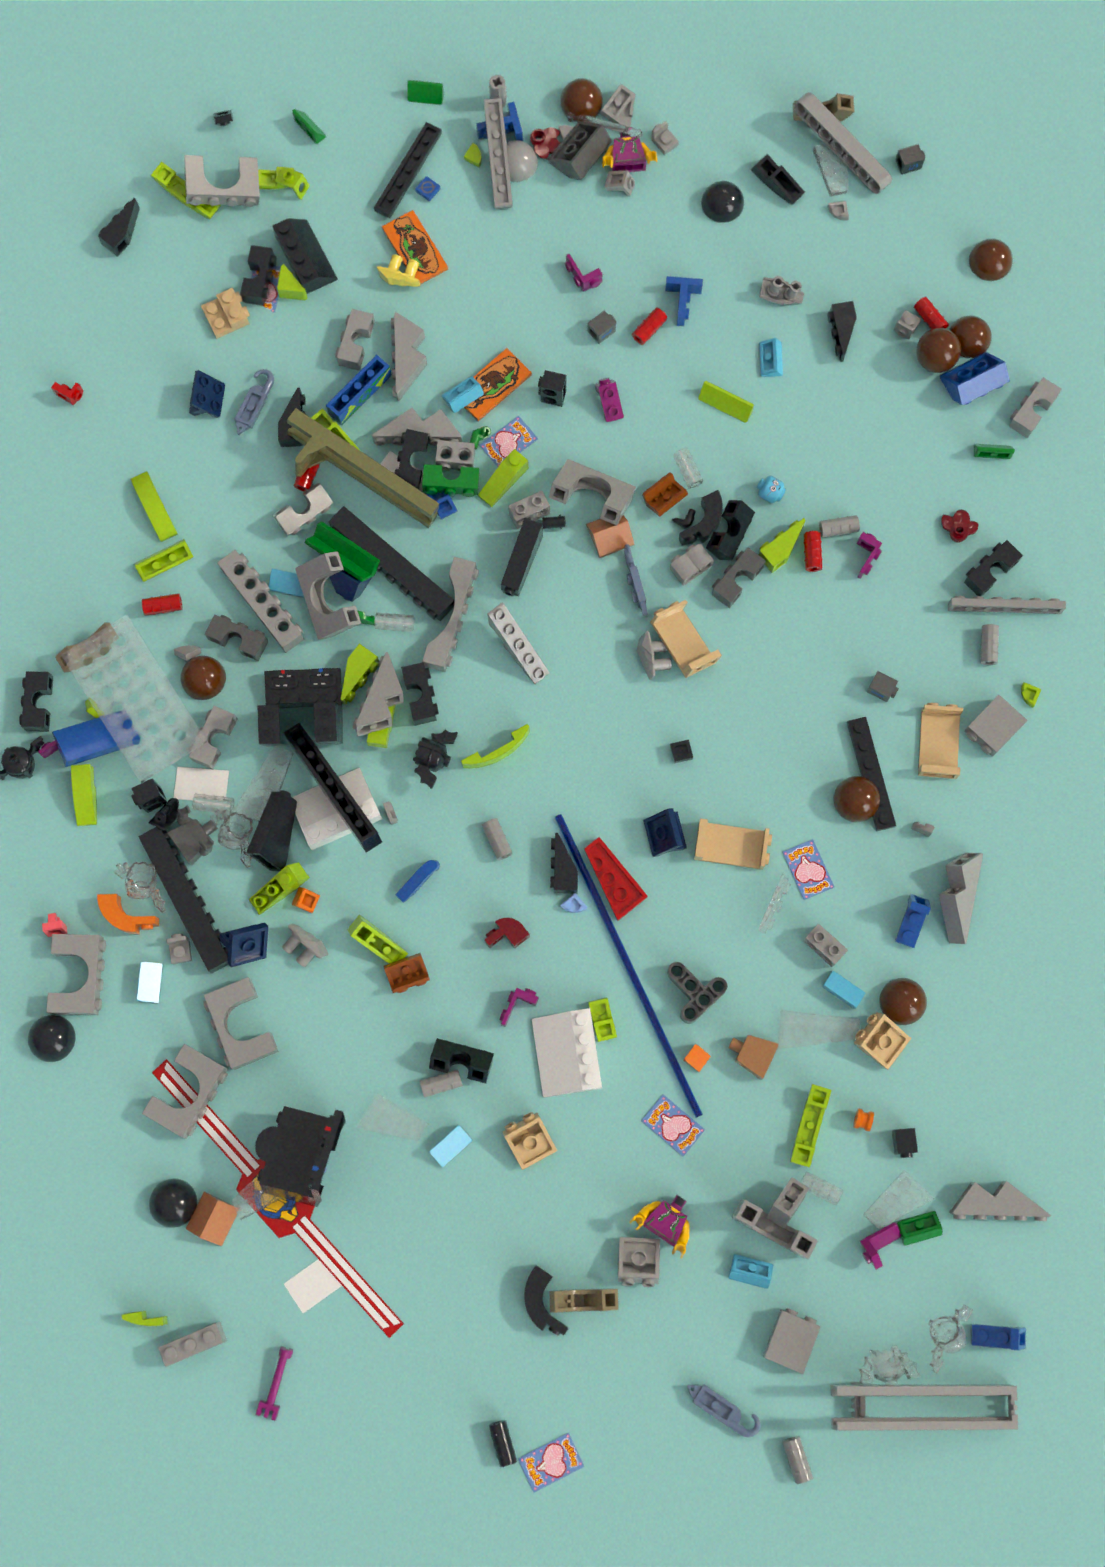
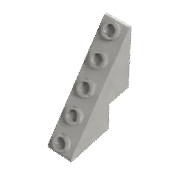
M395 312L394 318H391V328L395 329V335H391L392 346H395V351L392 352V363H395V368H392V378L396 380V385L392 386L393 397H397V400L400 401L427 365L425 355L416 350L425 339L424 330Z
M410 408L372 434L376 445H385V443L403 445L401 437L403 432L406 433V429L429 433L428 444L437 446L438 440L462 442L461 434L441 409L422 421L415 410Z
M500 603L487 613L489 625L503 641L504 648L532 682L536 684L547 676L550 672L504 603Z
M388 652L381 656L379 670L374 672L373 684L367 689L366 701L361 703L359 718L354 720L353 729L356 730L357 737L392 727V716L388 707L404 703L403 691Z
M965 853L946 865L950 888L940 893L939 898L949 943H967L983 853Z
M1002 1181L993 1195L976 1182H971L949 1212L953 1215L954 1219H966V1215H974V1219L986 1220V1215L994 1216V1220H1006V1216H1014V1220L1027 1221L1028 1216L1035 1217V1221H1047V1217L1051 1216L1007 1181Z

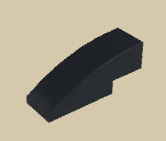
M768 154L751 169L768 188L791 205L805 193L782 165L779 167Z

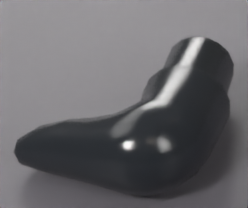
M689 509L685 519L673 518L672 521L683 528H688L695 519L696 511Z

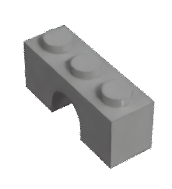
M352 309L351 314L347 315L345 323L347 327L341 333L340 348L337 347L335 358H337L339 366L360 371L365 353L363 346L354 344V341L358 337L370 338L375 320L372 313Z
M1044 377L1039 383L1036 381L1030 389L1031 395L1029 397L1026 395L1021 401V409L1019 411L1016 409L1011 415L1010 419L1012 422L1009 427L1028 438L1042 418L1034 412L1033 407L1040 406L1048 411L1062 389Z
M317 483L303 493L307 500V508L304 512L296 513L291 506L286 505L273 515L285 534L295 535L301 530L300 527L303 524H310L316 519L315 516L321 512L323 514L331 508L330 505L333 501L321 484Z
M213 706L212 710L207 712L206 723L204 727L199 729L197 733L198 739L189 749V757L192 761L212 770L221 754L218 748L211 746L212 737L218 733L230 736L238 720L234 714L216 706Z
M217 1322L158 1348L164 1365L167 1367L222 1344L227 1339L221 1322Z

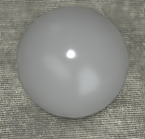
M514 140L507 142L510 181L521 182L529 179L535 173L538 166V159L534 149L523 141Z

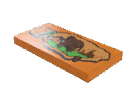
M414 210L382 226V230L396 253L403 258L402 262L405 267H407L409 259L419 262L420 265L415 278L419 280L420 284L448 270L446 262Z
M506 348L473 377L481 385L484 394L464 408L479 422L532 375V372Z

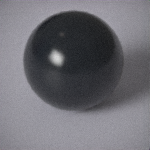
M718 181L711 184L705 190L701 206L708 218L716 222L726 223L735 220L742 213L744 197L741 190L732 182Z
M44 1016L38 1019L30 1028L28 1034L29 1048L42 1061L56 1062L62 1060L69 1055L74 1047L76 1039L75 1030L72 1024L62 1016Z
M168 1179L161 1182L155 1187L149 1200V1209L153 1218L159 1224L170 1228L180 1227L189 1222L197 1207V1195L193 1187L181 1179Z

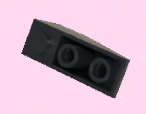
M135 198L127 202L122 211L116 214L112 221L101 229L98 235L102 245L117 257L131 242L140 210Z
M853 301L831 304L830 311L827 313L828 322L832 323L833 327L831 329L832 339L836 340L835 353L836 356H839L840 362L844 361L857 318Z
M300 387L296 389L278 422V441L281 447L303 446L302 443L287 433V430L292 427L287 423V419L295 408L305 414L303 405H306L305 394H302Z
M555 833V838H551V850H555V857H551V869H554V876L550 878V888H554V893L578 894V871L558 833Z

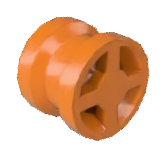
M858 1108L853 1128L858 1129L861 1127L865 1131L870 1132L874 1112L869 1111L867 1113Z

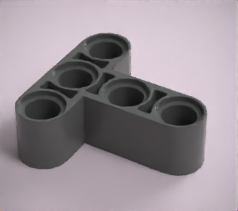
M673 962L668 968L667 974L669 979L690 1000L680 1013L681 1019L685 1023L695 1022L727 990V982L721 977L712 979L704 987L681 962ZM679 967L682 970V974L676 977L672 975L671 969ZM692 981L695 984V990L688 991L685 988V983ZM715 982L721 983L723 991L716 992L713 989V984ZM703 995L708 997L709 1004L701 1005L698 1000L699 997ZM686 1009H692L695 1012L693 1019L685 1017L684 1011Z

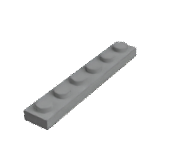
M502 98L484 100L494 206L495 209L513 207Z
M955 596L948 603V611L1062 614L1066 609V601H1060L1057 598L1045 601L1040 598L1022 600L1019 597L1003 599L1002 597L984 599L982 596L973 598Z

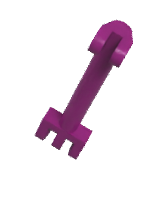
M281 1346L279 1351V1360L267 1401L260 1400L256 1415L260 1416L262 1409H266L264 1418L267 1419L270 1411H273L271 1418L273 1421H276L280 1406L274 1403L287 1359H290L293 1353L292 1349H285L286 1347Z

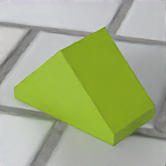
M284 264L281 265L277 286L279 297L306 300L308 297L303 286Z

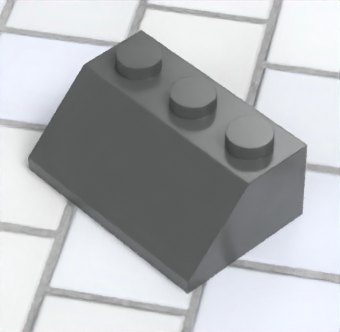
M578 121L548 158V161L569 178L581 180L597 162V159L607 149L612 140L602 124Z

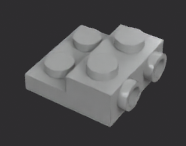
M620 1237L618 1282H622L624 1286L642 1283L644 1287H654V1284L659 1283L660 1239Z

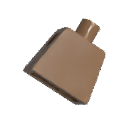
M747 1035L744 1042L733 1038L728 1048L739 1053L735 1060L736 1063L762 1080L779 1044Z

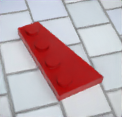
M600 837L584 848L617 921L648 898L647 894Z

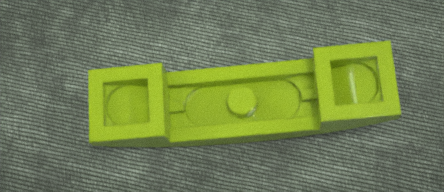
M162 161L151 174V177L172 196L208 219H211L221 206L186 204L185 181L176 175V171Z
M146 471L131 478L137 495L160 541L163 542L178 535L148 472Z
M526 724L511 733L513 741L481 758L477 751L461 760L463 768L485 767L506 758L527 738L530 732L529 725Z
M814 1084L811 1085L790 1162L810 1168L831 1089Z

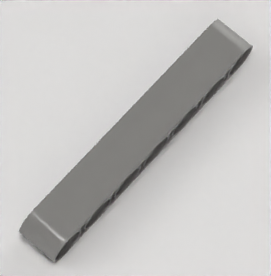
M806 93L794 103V110L799 117L873 193H880L892 182L889 172L812 93Z

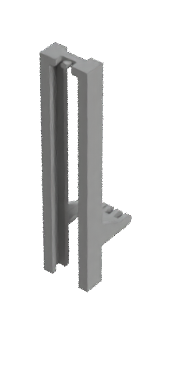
M851 1382V1385H831V1396H854L851 1399L853 1403L851 1408H854V1412H851V1414L855 1418H831L832 1429L837 1431L1018 1429V1415L1015 1414V1410H1017V1405H1015V1401H1017V1386L879 1385L861 1382ZM865 1396H1008V1417H868L865 1411Z

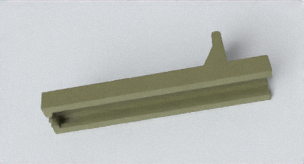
M297 408L289 416L287 423L292 427L287 430L288 435L305 445L295 458V474L297 477H301L308 468L327 460L429 528L437 518L438 502Z

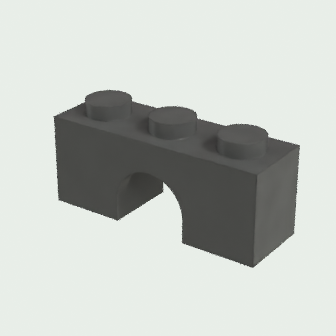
M747 548L745 552L741 551L735 558V564L733 566L730 564L724 571L725 576L721 580L718 578L712 586V595L729 609L742 593V588L736 584L735 578L743 575L753 581L765 566L766 561L750 548Z
M214 614L205 632L208 640L224 647L230 638H242L239 647L240 653L256 661H259L268 643L263 632L256 629L254 631L249 630L245 624L240 622L237 624L233 623L229 617L224 615L217 616Z

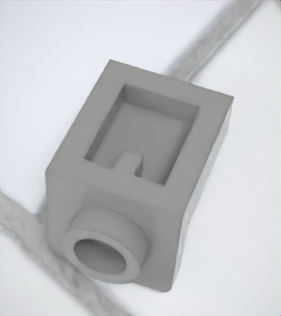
M666 121L662 124H657L653 128L651 140L664 155L679 145V141L668 130V123Z
M628 170L609 171L605 183L606 190H623L627 196H630L635 186V180Z
M905 310L900 320L897 321L894 331L899 336L910 339L918 327L921 318Z
M174 934L171 935V938L166 939L167 944H169L171 964L192 961L190 942L187 936Z

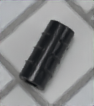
M506 1420L490 1424L491 1437L500 1467L516 1463L515 1450L513 1449Z

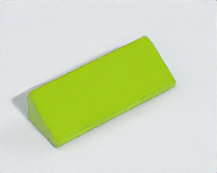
M704 381L698 397L700 401L744 423L749 420L754 408V404L708 381Z
M185 539L134 563V566L142 581L145 582L193 558V555Z

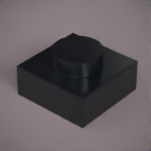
M227 110L214 113L215 124H220V126L230 124V121H233L232 111Z
M689 739L670 744L674 763L693 759Z

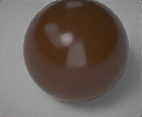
M584 78L575 79L569 82L563 89L561 108L569 119L576 122H587L594 119L601 111L603 104L602 93L599 87L591 80Z
M986 239L979 242L972 249L969 256V265L973 273L987 281H996L1005 277L1011 270L1013 263L1010 248L998 239Z
M977 316L961 317L949 329L960 341L961 357L975 358L985 353L991 344L992 335L990 327L983 319Z
M931 329L923 334L917 344V359L921 366L930 372H946L953 368L960 358V341L948 329Z
M197 656L190 659L181 671V685L184 691L190 697L198 700H207L215 697L222 691L226 682V673L222 664L209 656Z
M849 777L843 780L835 790L834 806L839 815L848 821H866L879 808V791L876 785L865 777Z
M898 978L887 983L882 989L880 1008L883 1014L895 1024H913L925 1013L927 997L923 988L917 982L908 978Z

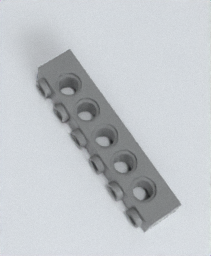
M236 550L232 551L217 562L220 569L285 653H287L304 640L301 635L303 630L297 623L294 625L291 622L292 616L286 609L283 611L280 608L281 602L275 595H270L268 592L270 588L265 581H259L257 577L260 575L254 567L249 568L246 564L249 561L244 554H238ZM239 569H244L241 575L236 574ZM250 583H255L254 588L247 589ZM261 597H266L265 602L258 603ZM272 611L277 612L275 617H269V614ZM282 626H289L286 631H280Z

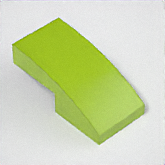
M276 167V170L258 169L259 189L287 188L275 182L283 167Z
M608 998L589 1001L588 1004L598 1042L617 1038Z
M146 1311L121 1315L123 1320L137 1325L162 1326L168 1324L167 1316L147 1319Z

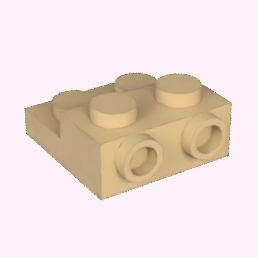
M233 288L217 294V299L201 305L217 339L249 325L247 317L250 314L246 306H241L240 302L243 300L239 292H234Z
M877 1012L868 1017V1025L865 1029H861L856 1033L854 1044L865 1054L871 1056L884 1069L888 1070L911 1038L885 1014Z
M527 1113L522 1117L523 1120L517 1124L511 1122L502 1131L522 1170L557 1151L538 1113Z

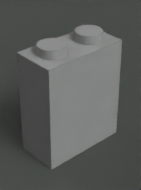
M998 695L965 729V732L971 741H976L981 746L984 753L993 757L1027 722V719Z
M786 1308L785 1311H779L763 1357L803 1374L820 1326L816 1325L817 1320L805 1316L804 1319L797 1317L798 1312Z

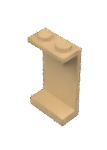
M686 600L680 603L676 601L665 610L663 608L657 610L650 621L685 678L716 664L722 656L719 650L710 652L683 610L688 603Z
M927 703L921 709L918 776L957 779L959 777V727L963 708H959L954 704L939 706L938 703Z
M700 818L694 860L763 870L765 865L769 863L770 853L766 852L767 846H771L772 835L769 834L770 828H765L764 831L708 823V819Z

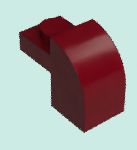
M506 917L495 921L499 929L495 930L494 928L485 935L487 938L484 941L491 948L506 937L511 945L516 948L527 940L530 934L519 921Z

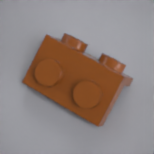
M669 472L642 495L646 506L660 517L686 497L688 493L683 486L675 481L673 474Z
M421 953L384 966L392 993L405 992L412 986H422L430 980Z

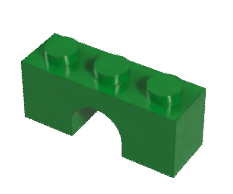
M424 464L423 492L426 491L427 494L431 495L444 492L445 495L450 496L463 494L465 497L478 495L479 468L461 467L459 477L454 480H448L443 476L442 465Z

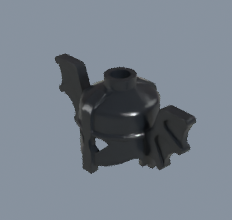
M445 729L440 734L432 733V739L422 737V741H419V748L415 752L416 757H413V761L418 765L414 772L420 776V783H425L430 789H433L437 777L431 771L437 772L444 766L448 767L451 756L447 755V749L444 744H454L458 732H448Z
M39 736L31 742L29 750L24 747H7L1 759L4 770L0 771V779L3 781L8 774L15 778L23 779L28 777L30 779L35 768L33 755L39 753L40 747L45 744L43 738Z

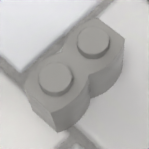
M693 544L687 548L685 554L682 556L677 555L671 560L670 570L684 586L708 570L713 565L714 560L701 544L696 546Z

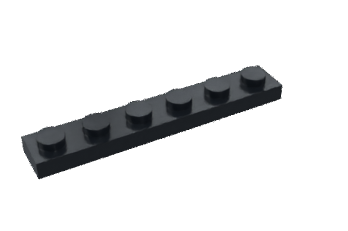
M428 122L425 123L374 206V211L391 218L440 138L442 129Z
M862 717L847 721V726L861 777L872 781L880 794L879 808L872 816L876 831L896 827V822L867 718Z

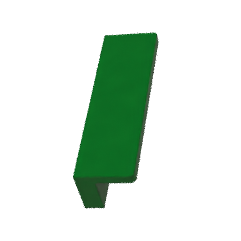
M322 521L317 524L314 535L305 539L304 542L321 555L338 552L343 569L361 582L375 576L380 560Z

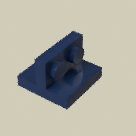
M669 808L643 820L653 857L667 852L687 849L678 811L674 812L673 808Z
M265 922L220 933V941L228 950L227 963L230 967L266 958L269 926Z

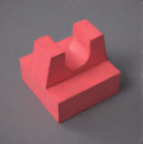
M48 914V923L42 924L43 932L48 937H52V934H67V926L57 917V914Z

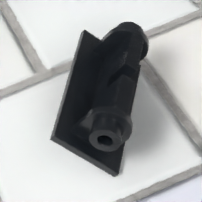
M170 798L168 803L149 821V824L159 829L167 830L178 817L179 800L177 798Z

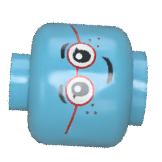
M771 475L765 479L762 478L757 485L759 497L770 503L779 502L786 491L784 483Z

